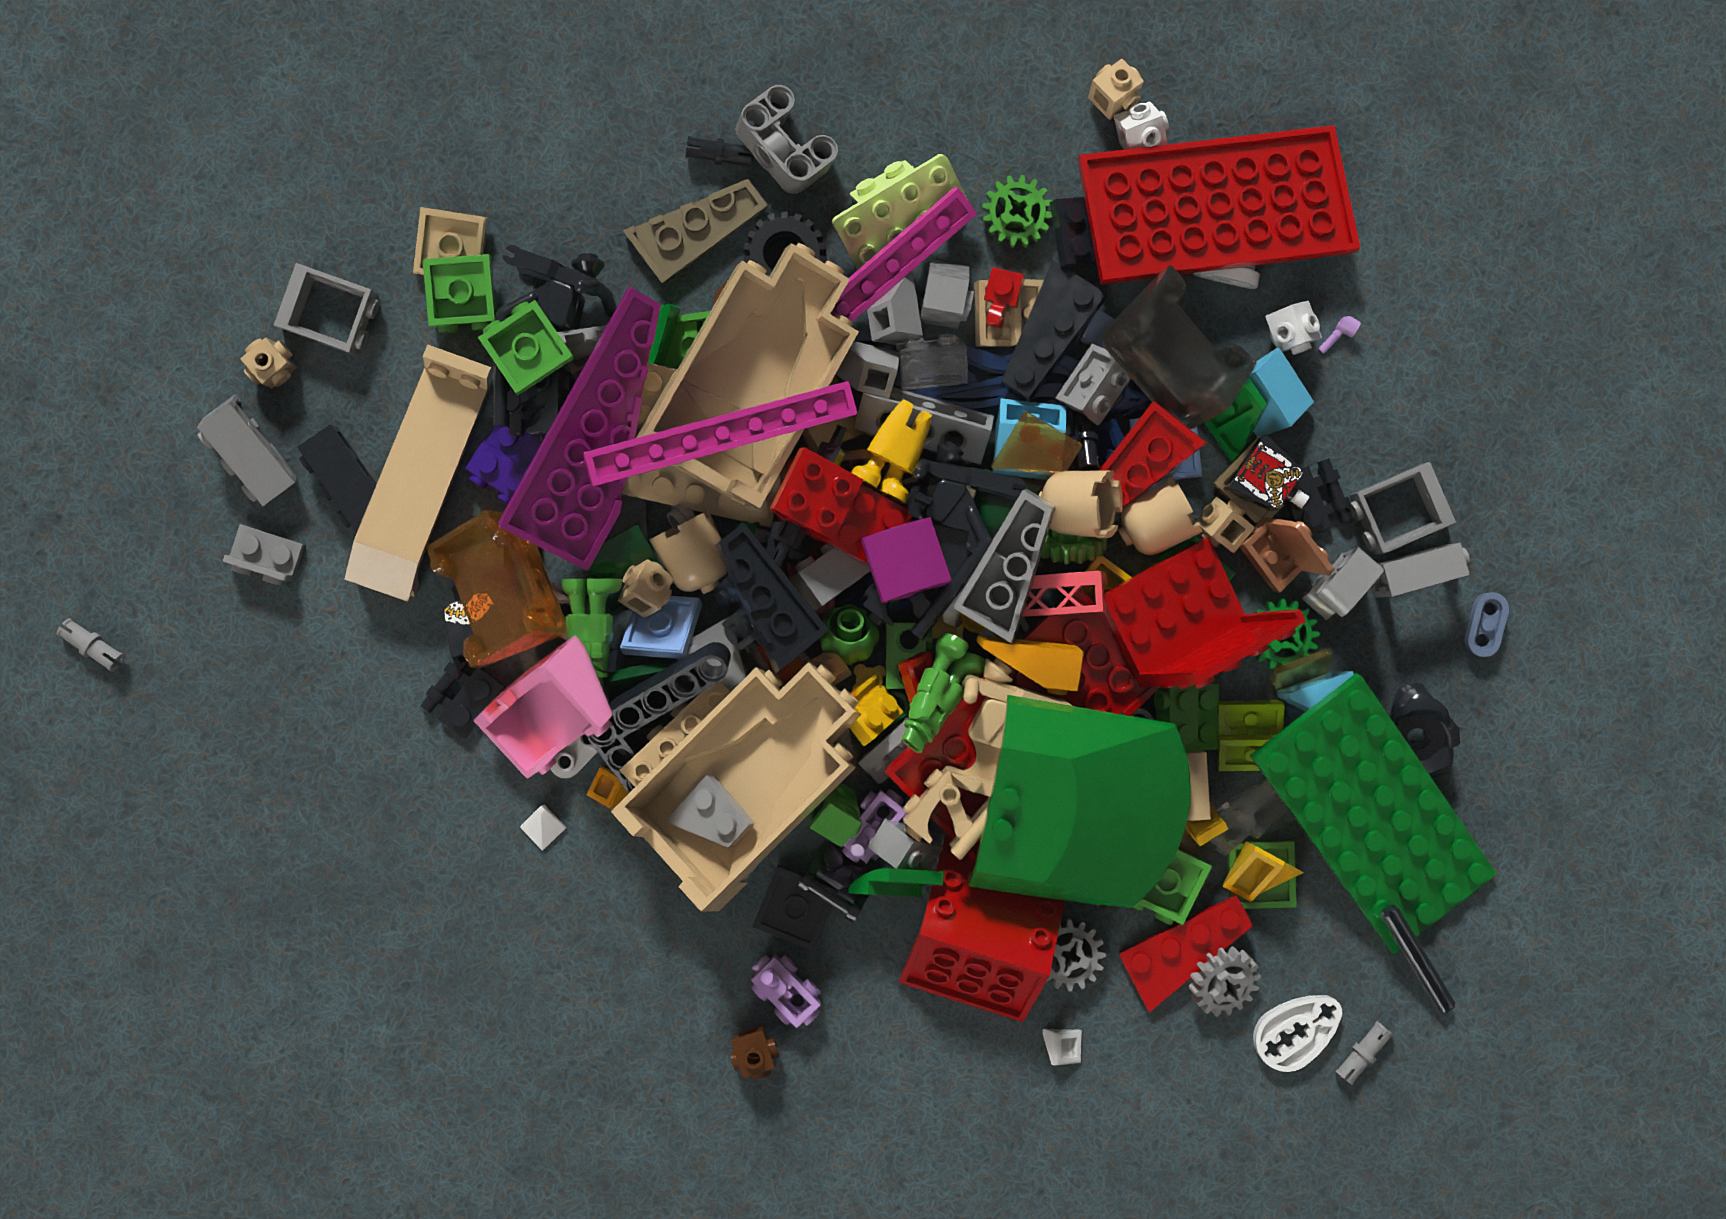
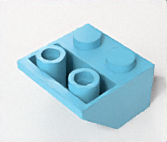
M1001 398L995 429L993 473L1048 480L1053 474L1061 472L1066 433V406Z

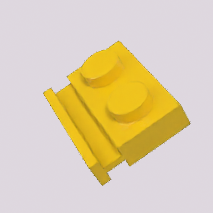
M875 674L851 692L859 702L855 708L862 715L849 728L863 746L874 740L903 713V710L884 686L880 688L876 683L875 679H877V676Z

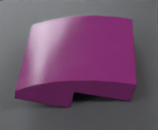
M931 517L899 525L861 539L882 604L911 597L916 592L947 585L952 581Z

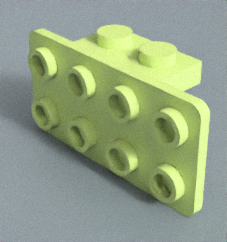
M938 154L917 168L911 166L906 160L894 162L885 168L884 173L874 179L869 178L860 182L856 186V190L849 193L855 205L835 216L832 224L857 270L954 187L959 188L966 197L945 155Z

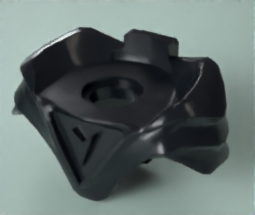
M1422 683L1401 686L1396 692L1389 717L1430 777L1435 778L1448 771L1453 765V747L1461 743L1459 727L1450 718L1448 709L1441 702L1434 699ZM1416 728L1424 730L1425 735L1420 742L1414 744L1408 742L1409 732Z

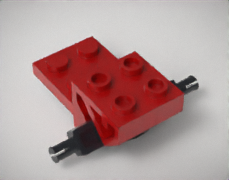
M837 424L829 443L822 441L816 453L805 447L799 448L769 510L782 519L774 535V539L779 543L772 555L773 560L781 567L790 549L797 550L805 535L817 541H823L869 566L861 539L909 523L912 517L908 515V509L862 484L864 479L840 467L845 456V452L841 447L850 432L844 426Z

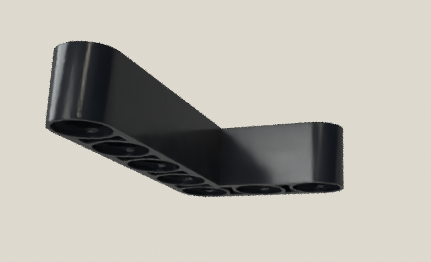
M719 642L709 643L608 702L613 713L609 719L612 723L611 729H607L599 737L592 734L588 739L628 793L635 787L619 770L644 747L634 731L722 681L727 674L731 660V653L724 644ZM716 659L722 665L712 666L707 660ZM679 676H690L693 679V681H682ZM652 692H662L666 697H655ZM632 707L636 709L638 713L631 714L627 712L625 708ZM617 749L627 750L630 754L623 755Z

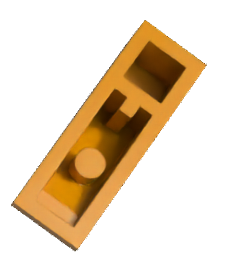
M978 635L977 642L983 649L1042 687L1047 688L1048 693L1067 695V690L1078 691L1083 651L1077 645L1015 639L1010 643L1001 637Z

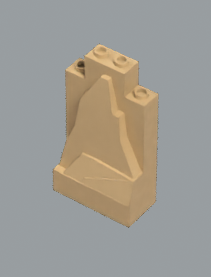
M800 243L796 246L790 244L785 248L769 277L765 275L766 269L750 260L748 263L741 261L735 267L679 368L672 374L636 438L828 387L859 331L852 328L853 323L840 314L831 315L834 306L850 280L842 275L844 270L830 261H826V263L821 262L814 257L815 252ZM804 429L677 463L672 466L748 510L760 509Z
M808 662L782 689L780 687L784 683L772 670L769 669L765 672L756 667L611 811L632 836L643 837L680 877L683 882L678 887L701 912L720 911L747 884L745 881L747 875L856 768L849 761L853 757L852 754L840 742L836 745L833 742L862 715L855 708L859 702L845 688L840 692L832 684L836 678L822 664L817 668ZM713 774L755 822L752 828L734 847L727 848L672 825L666 820L706 775Z

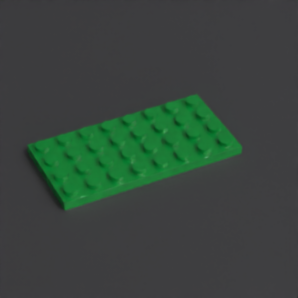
M1357 673L1250 755L1383 943L1393 954L1398 952L1400 947L1381 917L1382 909L1387 908L1388 905H1395L1399 908L1417 937L1497 875L1363 677Z

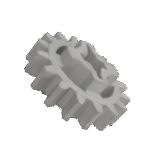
M1066 918L1065 925H1060L1058 936L1069 933L1068 938L1056 942L1054 956L1057 959L1055 971L1051 968L1050 976L1047 980L1049 981L1054 978L1053 985L1056 989H1059L1062 983H1065L1068 991H1072L1074 983H1078L1084 989V980L1086 978L1093 982L1097 980L1093 974L1094 970L1103 971L1104 967L1098 962V959L1105 958L1106 953L1097 949L1103 944V940L1101 938L1092 939L1096 930L1091 927L1085 931V922L1083 920H1080L1076 926H1073L1071 918ZM1083 938L1089 943L1091 956L1082 950ZM1071 947H1073V951L1077 955L1076 958H1069L1065 962L1066 959L1062 952L1070 951ZM1080 967L1084 968L1081 972L1070 975L1071 971Z
M1221 947L1218 949L1217 956L1215 957L1210 953L1206 954L1208 961L1205 964L1198 962L1197 966L1200 968V971L1190 975L1195 981L1189 985V989L1193 993L1191 997L1206 1014L1211 1011L1215 1017H1219L1222 1010L1228 1016L1231 1015L1232 1008L1234 1007L1242 1010V1002L1244 1000L1250 1002L1253 1000L1250 992L1259 989L1258 985L1254 982L1261 978V975L1256 971L1258 965L1244 950L1238 952L1235 947H1231L1228 953Z

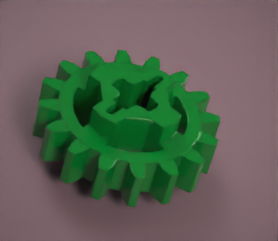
M1285 599L1278 600L1277 607L1272 602L1265 603L1266 612L1296 610L1299 607V602L1292 601L1289 607H1287ZM1308 608L1301 610L1306 622L1295 628L1296 633L1289 637L1288 641H1277L1275 639L1268 644L1269 649L1257 655L1256 660L1258 662L1268 659L1267 668L1274 669L1277 663H1279L1280 670L1287 671L1288 663L1294 668H1299L1300 658L1306 661L1311 659L1307 651L1308 649L1318 648L1312 642V638L1320 636V632L1312 631L1311 627L1317 623V620H1308L1306 618L1310 612ZM1257 609V610L1255 611V613L1264 612L1263 610H1260V609ZM1301 627L1303 629V641H1300L1299 630ZM1281 648H1286L1292 653V655L1287 657H1278L1274 654L1278 653Z

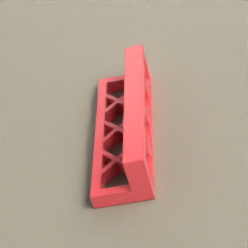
M1088 571L1035 575L1029 593L1033 600L1026 606L1023 617L1105 612L1103 586H1107L1106 572ZM1095 587L1096 605L1083 606L1073 596L1080 588ZM1065 589H1072V591L1068 593ZM1047 590H1059L1066 596L1057 608H1049L1040 600ZM1031 591H1039V593L1035 596ZM1069 601L1076 605L1074 607H1065ZM1036 603H1038L1043 609L1032 608Z

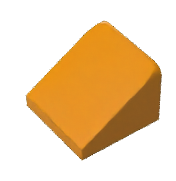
M600 765L586 795L604 806L614 809L629 793L612 770Z

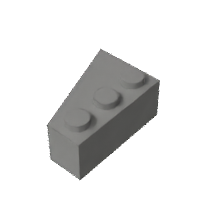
M935 259L930 260L920 315L922 323L958 329L961 321L966 322L974 291L968 290L969 266Z
M235 394L203 417L197 426L200 431L198 437L209 450L214 448L222 457L220 463L231 476L236 474L244 483L241 488L247 497L253 502L258 500L264 506L294 484L297 477L273 444H269L257 429L259 425L254 418L249 419L237 405L241 401Z

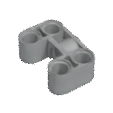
M775 85L743 108L735 131L737 137L746 145L758 163L771 174L781 188L787 193L798 194L829 171L837 156L838 146L831 137L826 135H818L802 147L799 144L795 145L780 127L786 122L794 106V94L786 86ZM771 103H777L783 109H777ZM747 120L756 122L759 127L751 126ZM814 152L823 154L826 159L818 158ZM790 170L798 171L802 177L794 176Z
M1359 547L1348 552L1339 553L1334 558L1336 562L1332 565L1334 571L1330 575L1320 574L1311 584L1313 588L1308 593L1305 591L1301 597L1304 602L1325 620H1328L1335 612L1341 617L1345 616L1384 571L1378 563Z

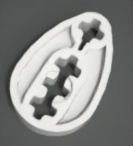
M1319 995L1296 998L1276 1006L1266 1012L1255 1026L1253 1041L1256 1052L1267 1065L1278 1071L1291 1072L1305 1067L1321 1053L1335 1034L1342 1017L1341 1005L1330 996ZM1324 1003L1327 1006L1333 1005L1334 1007L1330 1010L1332 1016L1329 1019L1325 1016L1319 1017V1014L1322 1012L1320 1006ZM1296 1022L1301 1025H1307L1303 1029L1305 1033L1303 1037L1295 1034L1290 1038L1292 1043L1290 1046L1287 1047L1285 1044H1280L1277 1047L1279 1053L1276 1056H1273L1271 1053L1265 1055L1264 1052L1268 1050L1267 1042L1278 1043L1281 1040L1279 1034L1283 1031L1291 1034L1295 1031L1293 1025Z

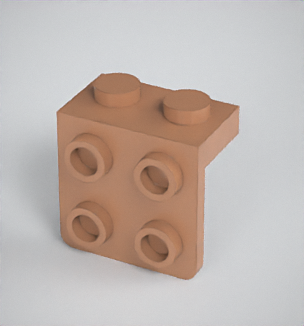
M1263 517L1239 546L1273 592L1280 593L1301 571L1330 575L1334 571L1333 566L1329 562L1330 556L1328 553L1317 546L1311 537V530L1299 521L1294 522Z

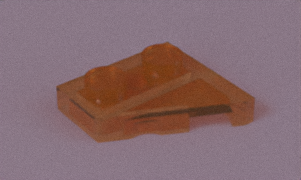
M1024 410L991 464V467L997 470L1015 469L1027 472L1045 471L1057 473L1067 471L1081 449L1082 443Z

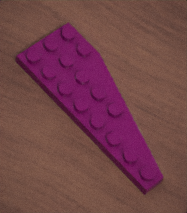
M630 286L627 288L497 523L500 528L586 571L589 570L620 514L623 487L626 484L627 477L592 487L582 453L635 439L643 399L641 395L644 380L647 379L649 368L647 365L651 345L654 343L661 307L660 303Z

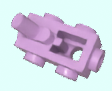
M880 789L877 794L870 791L859 806L864 810L860 814L862 821L860 831L853 839H848L843 845L842 852L856 863L860 859L866 864L870 858L876 861L880 856L869 849L868 845L885 819L905 824L903 822L905 812L902 810V804L905 800L892 789H889L887 793ZM887 806L890 813L886 818H881L877 815L879 807Z
M775 953L769 958L765 954L754 964L752 969L755 973L751 977L754 985L751 988L763 1001L769 999L777 1007L774 1012L784 1024L788 1025L791 1022L796 1028L802 1023L807 1026L820 1014L821 1011L818 1007L821 1005V1000L817 997L821 994L820 990L811 980L806 979L803 982L795 974L798 968L788 956L784 955L780 958ZM798 994L803 997L804 1002L802 1005L796 1006L792 1003L791 998Z

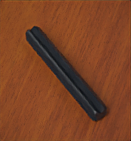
M1388 905L1387 908L1382 909V919L1435 1007L1442 1014L1454 1009L1455 1002L1399 908L1395 905Z

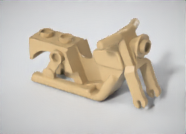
M988 658L985 660V679L967 675L960 685L963 688V698L969 704L977 700L978 691L982 695L988 696L983 700L968 729L969 736L976 747V760L973 766L966 770L952 766H945L942 771L935 769L924 783L928 788L920 797L916 794L913 795L902 809L906 813L903 816V822L907 824L904 830L918 842L923 838L930 844L933 839L928 829V821L931 812L941 800L949 810L956 834L949 843L952 847L951 852L960 860L982 836L1002 743L1007 695L1072 706L1063 698H1055L1020 686L1008 684L1007 682L1013 681L1009 676L1012 669L999 658H996L993 662ZM958 787L973 793L976 792L989 796L972 817L965 813Z

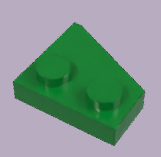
M1247 378L1203 404L1196 411L1230 461L1233 462L1243 452L1268 404L1251 379Z

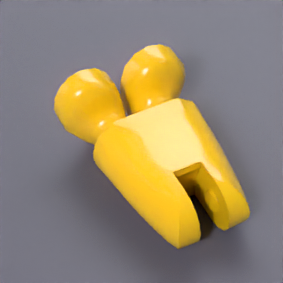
M905 399L890 413L866 451L872 455L868 463L854 467L851 472L864 479L862 484L866 487L876 489L877 493L901 504H906L909 498L908 491L902 485L903 474L905 472L913 475V470L922 454L933 416L927 411L922 410L916 417L912 427L906 426L913 409V404ZM889 462L890 467L881 480V471L885 463Z

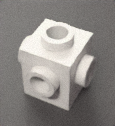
M1150 101L1136 104L1128 111L1114 115L1118 140L1123 149L1168 144L1166 130L1169 129L1167 117L1163 111H1158Z
M1309 301L1292 304L1265 316L1270 328L1271 341L1282 352L1291 350L1292 354L1295 355L1312 348L1310 342L1322 338L1319 331V320L1313 313Z

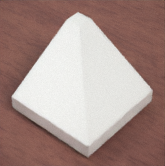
M545 804L541 805L520 826L541 850H544L566 829L565 825Z
M1043 1029V1037L1052 1065L1081 1063L1082 1030Z

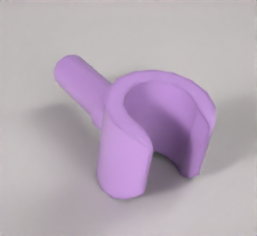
M1351 316L1341 318L1332 332L1333 334L1318 349L1325 354L1342 334L1352 338L1361 324L1360 321Z

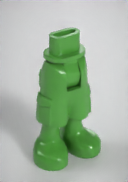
M562 579V589L569 597L572 614L566 616L567 639L569 640L576 635L583 642L603 688V677H608V673L600 671H607L610 641H612L614 634L612 633L613 616L605 614L606 602L610 594L621 589L622 579ZM587 594H589L590 614H586Z
M943 633L938 638L933 666L924 670L917 687V694L914 695L909 706L908 718L910 720L906 719L904 723L907 729L901 740L917 753H922L927 742L931 743L934 741V736L938 734L949 715L956 709L955 707L964 695L963 688L959 685L960 682L967 675L977 677L984 674L985 659L967 652L968 643L956 635Z

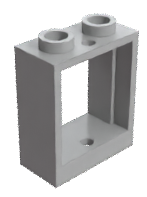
M296 263L274 326L357 356L358 350H363L368 340L369 333L365 330L369 319H374L378 312L380 304L379 300H377L378 294L369 288ZM313 281L363 298L347 343L298 326Z
M1430 462L1418 465L1350 495L1352 500L1351 506H1349L1351 513L1357 521L1361 520L1365 530L1362 533L1364 543L1370 551L1374 550L1375 555L1387 553L1456 523ZM1413 478L1432 522L1384 542L1365 498Z
M1460 542L1440 545L1380 562L1378 564L1384 571L1372 585L1375 597H1393L1470 575L1468 567L1471 565L1469 554L1465 548H1462Z

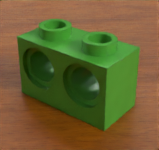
M894 623L892 627L886 624V689H905L903 680L899 675L898 664L921 651L926 652V649H932V630L923 641L919 638L916 647L906 649L900 644V635L905 630H911L916 623Z
M840 783L807 815L810 829L840 847H843L849 838L853 839L858 834L862 824L855 791L843 783Z

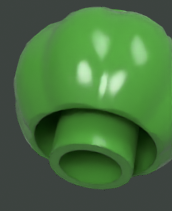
M848 603L826 611L822 622L829 631L818 639L825 656L843 665L861 662L871 656L873 648L878 643L880 633L877 625L865 616L868 610ZM865 623L866 634L865 637L861 639L863 624Z

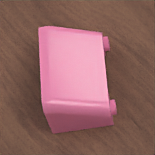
M574 635L514 680L473 721L528 779L538 771L543 775L550 770L557 762L553 757L585 734L587 737L592 734L596 737L602 735L612 725L609 719L613 713L583 642Z

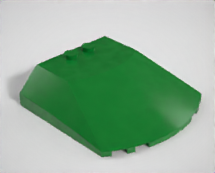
M1007 695L1000 753L976 864L973 871L969 872L968 886L1081 903L1126 908L1135 906L1153 889L1166 872L1181 843L1187 824L1191 796L1190 770L1185 747L1174 723Z

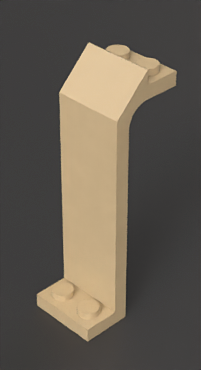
M427 345L423 354L425 368L353 541L344 579L407 602L410 596H416L420 585L418 571L423 555L492 384L491 367L431 345Z

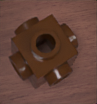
M762 1024L732 1035L731 1042L734 1051L730 1052V1058L734 1070H741L743 1079L751 1076L752 1080H758L771 1074L770 1070L775 1069V1058L780 1057L775 1038H768L765 1025ZM755 1052L759 1054V1056L754 1057L750 1053Z

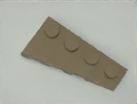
M746 179L712 193L709 197L697 202H690L681 206L680 209L663 216L661 214L651 218L648 222L636 227L627 228L623 232L662 285H664L766 210L768 205L749 179Z

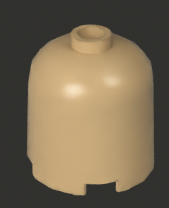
M1062 471L1053 474L1044 485L1043 491L1038 495L1056 506L1050 528L1060 534L1097 538L1112 537L1118 528V525H1113L1115 512H1122L1123 505L1121 482L1113 480L1114 471Z
M1172 474L1151 486L1122 509L1120 518L1123 527L1119 528L1118 531L1127 547L1133 544L1139 552L1145 555H1155L1203 532L1199 522L1196 523L1192 515L1193 510L1178 483H1175Z
M708 510L678 525L679 533L671 528L650 539L666 571L672 576L673 583L682 591L692 592L701 589L703 594L708 593L720 584L718 580L727 573L715 547L722 538Z

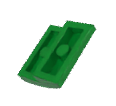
M893 868L877 869L856 879L849 886V893L922 897V884L943 885L944 872Z

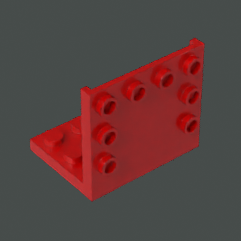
M1209 537L1196 541L1104 593V613L1140 687L1162 686L1163 689L1178 686L1179 689L1189 686H1195L1196 689L1205 687L1215 681L1214 675L1221 671L1225 673L1242 665L1241 659L1248 655L1252 657L1267 651L1270 642L1275 639L1280 641L1291 637L1296 633L1295 628L1306 622L1301 609L1245 614Z
M945 836L941 845L943 850L939 854V862L935 871L944 872L943 885L931 884L920 931L902 968L898 983L1024 1022L1050 976L1065 900L968 886L969 872L973 871L976 863L967 854L961 860L951 852L952 847L949 845L952 839Z

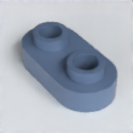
M1494 592L1483 593L1473 603L1464 643L1466 649L1474 656H1492L1501 645L1509 613V604L1501 594ZM1487 603H1491L1494 607L1491 615H1487L1484 611ZM1480 634L1486 639V643L1482 647L1476 643V638Z

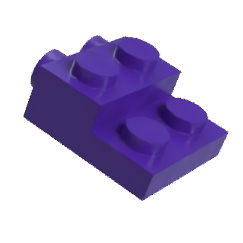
M495 427L486 442L482 441L465 469L472 473L469 479L486 489L488 484L498 489L497 497L508 504L541 446L540 440L526 433L525 428L524 436L517 437L509 435V427Z

